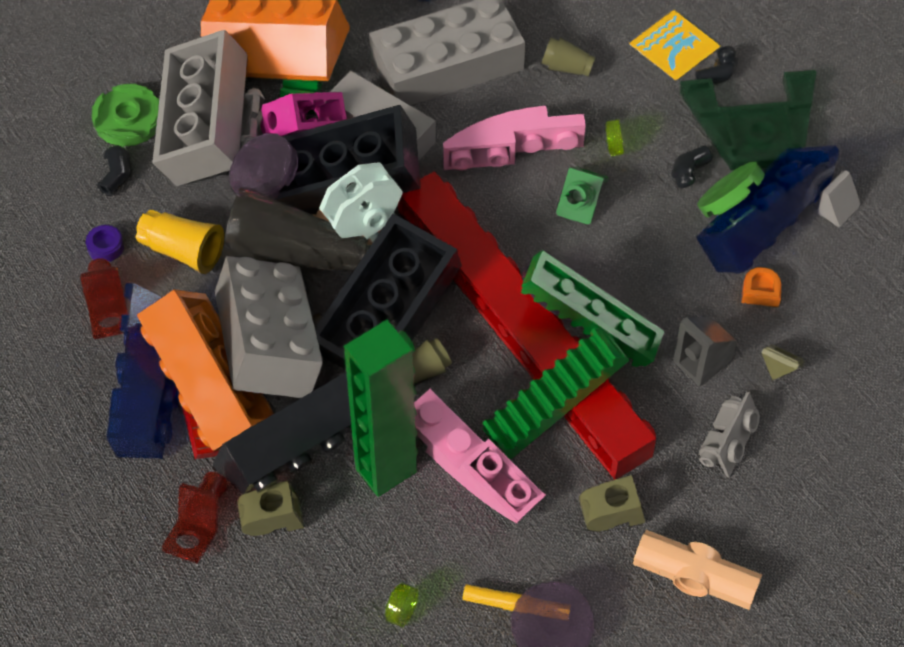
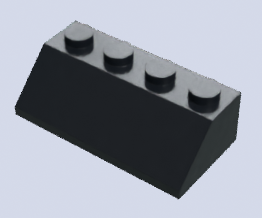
M343 373L223 443L213 463L215 469L243 495L254 488L257 493H260L278 481L276 475L287 468L290 469L291 473H294L312 461L310 455L322 448L327 453L338 447L345 441L343 435L352 430L347 373Z

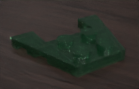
M816 70L784 72L782 82L787 98L786 102L718 107L712 78L680 81V95L731 171L750 162H757L760 168L802 165Z

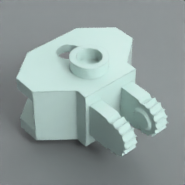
M380 162L361 164L327 188L319 208L341 238L364 235L366 239L370 238L374 242L379 235L378 231L385 226L391 215L395 214L394 211L403 192Z

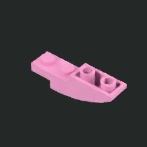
M546 106L514 110L487 118L463 129L443 142L444 170H466L488 166L502 167L515 164V153L518 152L534 153L542 150H569L584 147L586 126L584 114L548 117Z
M431 389L414 402L417 412L415 428L418 433L417 436L428 446L426 453L488 506L513 522L518 523L545 497V494L490 439L483 442Z

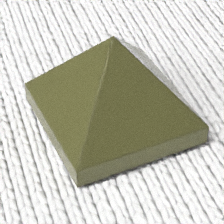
M773 344L764 347L762 351L772 380L803 367L805 363L803 358Z

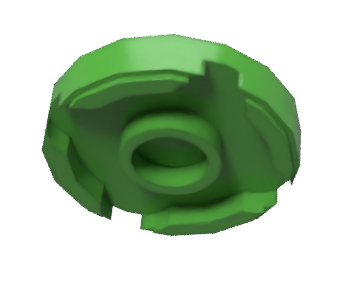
M120 84L112 87V91L106 95L103 92L97 97L92 106V122L98 136L107 143L120 146H135L148 141L156 134L159 98L154 96L153 91L149 88L137 84Z
M757 162L747 163L730 172L708 189L698 201L697 206L705 217H711L712 213L713 215H720L744 200L751 192L748 187L753 182L756 185H760L765 174Z

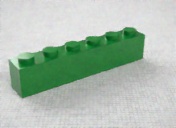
M388 320L344 345L355 469L377 497H380L417 473L416 456L418 455V450L416 448V436L418 433L415 428L417 412L414 407L416 390L413 377L416 374L413 366L415 348L409 336L402 330L397 332Z

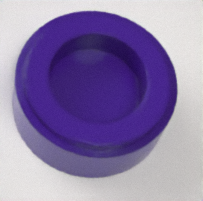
M97 226L86 236L85 243L88 254L95 261L111 262L123 253V237L121 232L114 226Z

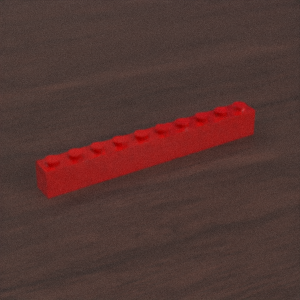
M434 171L420 179V189L402 193L398 202L399 214L404 220L458 250L462 266L454 277V282L533 379L542 378V372L545 369L554 368V362L557 359L567 357L566 351L576 349L579 346L580 339L577 336H571L564 328L563 321L558 317L559 314L556 310L548 311L544 302L536 303L533 301L535 295H524L521 293L523 288L521 285L524 278L520 275L516 262L509 256L505 257L500 251L493 234L489 231L485 232L481 228L472 209L461 204L457 199L454 188L449 182H443ZM609 378L563 416L614 480L653 457L656 443V433L647 420H641L633 411L632 404L627 395L622 391H617L609 382Z

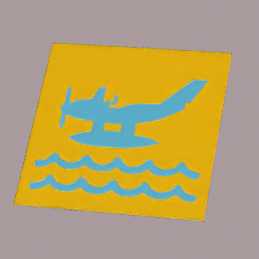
M675 10L671 11L629 43L675 81L721 47Z

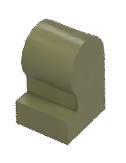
M632 475L599 484V486L587 489L579 495L580 506L588 530L605 531L629 522L630 526L646 523Z
M288 480L273 484L260 493H257L256 490L247 492L237 500L241 529L246 535H265L284 527L288 531L304 528L299 496Z

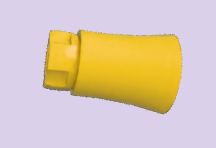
M149 210L147 213L142 214L136 227L137 242L150 247L155 252L176 259L201 274H207L214 268L224 246V230L221 225L198 222L167 212L160 213L155 210Z

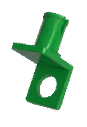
M569 167L556 214L577 222L590 224L602 185L608 182L609 176L579 167Z

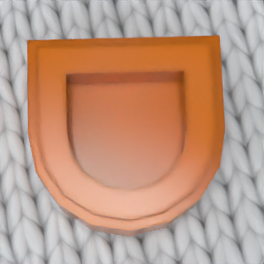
M766 267L751 269L744 279L741 303L779 307L781 301V278L775 271Z

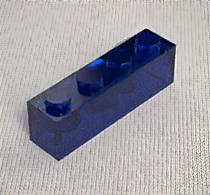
M836 145L785 149L763 171L765 175L760 185H756L753 182L748 187L751 192L744 200L718 215L696 236L716 272L739 274L747 271L754 264L753 260L763 250L774 245L776 237L785 228L793 225L798 220V215L807 206L815 203L820 198V193L832 180L840 152Z
M126 283L124 297L130 300L131 305L129 315H122L120 330L124 332L125 353H117L115 368L117 380L121 387L113 388L107 440L117 457L163 459L165 444H169L172 439V423L170 419L172 409L176 410L178 407L179 393L174 381L170 380L163 373L159 364L161 358L155 347L148 344L141 333L142 324L137 317V314L161 299L162 296L134 283Z

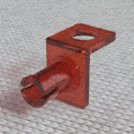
M103 258L91 261L88 265L89 272L80 275L94 339L115 336L131 331L118 268L110 267L111 263ZM109 317L120 319L119 323L112 327H102L100 325L102 320Z
M217 472L206 473L199 487L185 483L181 484L178 495V521L162 544V551L164 553L194 563H198L218 530V502L226 491L228 484L221 474ZM183 535H193L200 541L196 547L189 549L182 548L176 543L177 539Z

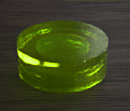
M619 119L606 121L605 131L609 155H624Z
M405 583L395 587L389 597L385 610L387 622L399 627H404L409 622L418 601L419 593L417 588Z

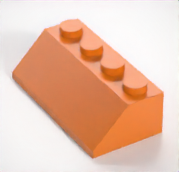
M210 0L201 19V37L225 29L247 53L246 77L329 81L350 26L338 0Z
M174 289L137 314L142 324L141 333L148 344L155 347L161 358L159 364L163 373L170 380L174 381L180 392L178 398L182 407L193 415L199 426L197 432L201 441L208 448H211L212 451H220L223 443L274 414L263 393L233 390L220 318L206 294Z

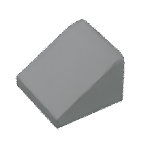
M847 170L842 171L823 191L818 208V214L839 227L860 206L850 172Z

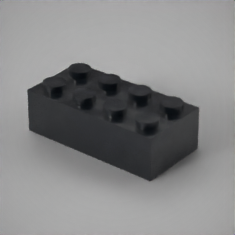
M401 105L264 142L266 203L276 215H316L320 210L319 207L327 188L361 164L380 162L403 193L420 189L416 127Z
M392 214L315 327L321 356L346 370L344 345L385 320H388L397 332L400 330L404 331L412 341L460 270L462 265L458 250L399 216Z

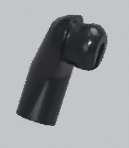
M732 46L719 48L717 51L718 59L713 67L695 71L698 87L725 82L732 77L738 66L735 48Z

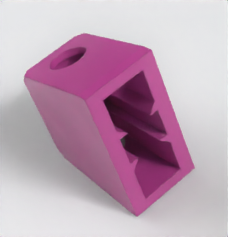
M342 92L294 93L262 105L263 119L261 120L260 128L266 138L272 140L345 120L347 117ZM310 110H314L318 115V119L315 117L306 120V115Z

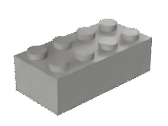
M474 0L369 33L370 60L385 91L408 105L417 104L524 70L525 41L502 0Z
M225 29L165 49L152 163L176 186L238 168L247 53Z
M226 256L216 286L215 296L233 390L297 398L306 396L313 391L323 361L300 266H293L286 262L259 261L250 257Z

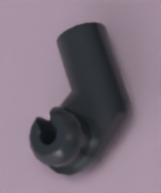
M120 145L109 147L104 152V159H108L110 171L97 185L101 192L107 196H111L132 174L129 152Z
M703 145L678 156L671 172L672 179H676L677 187L682 189L695 184L696 178L692 171L712 161L709 148Z

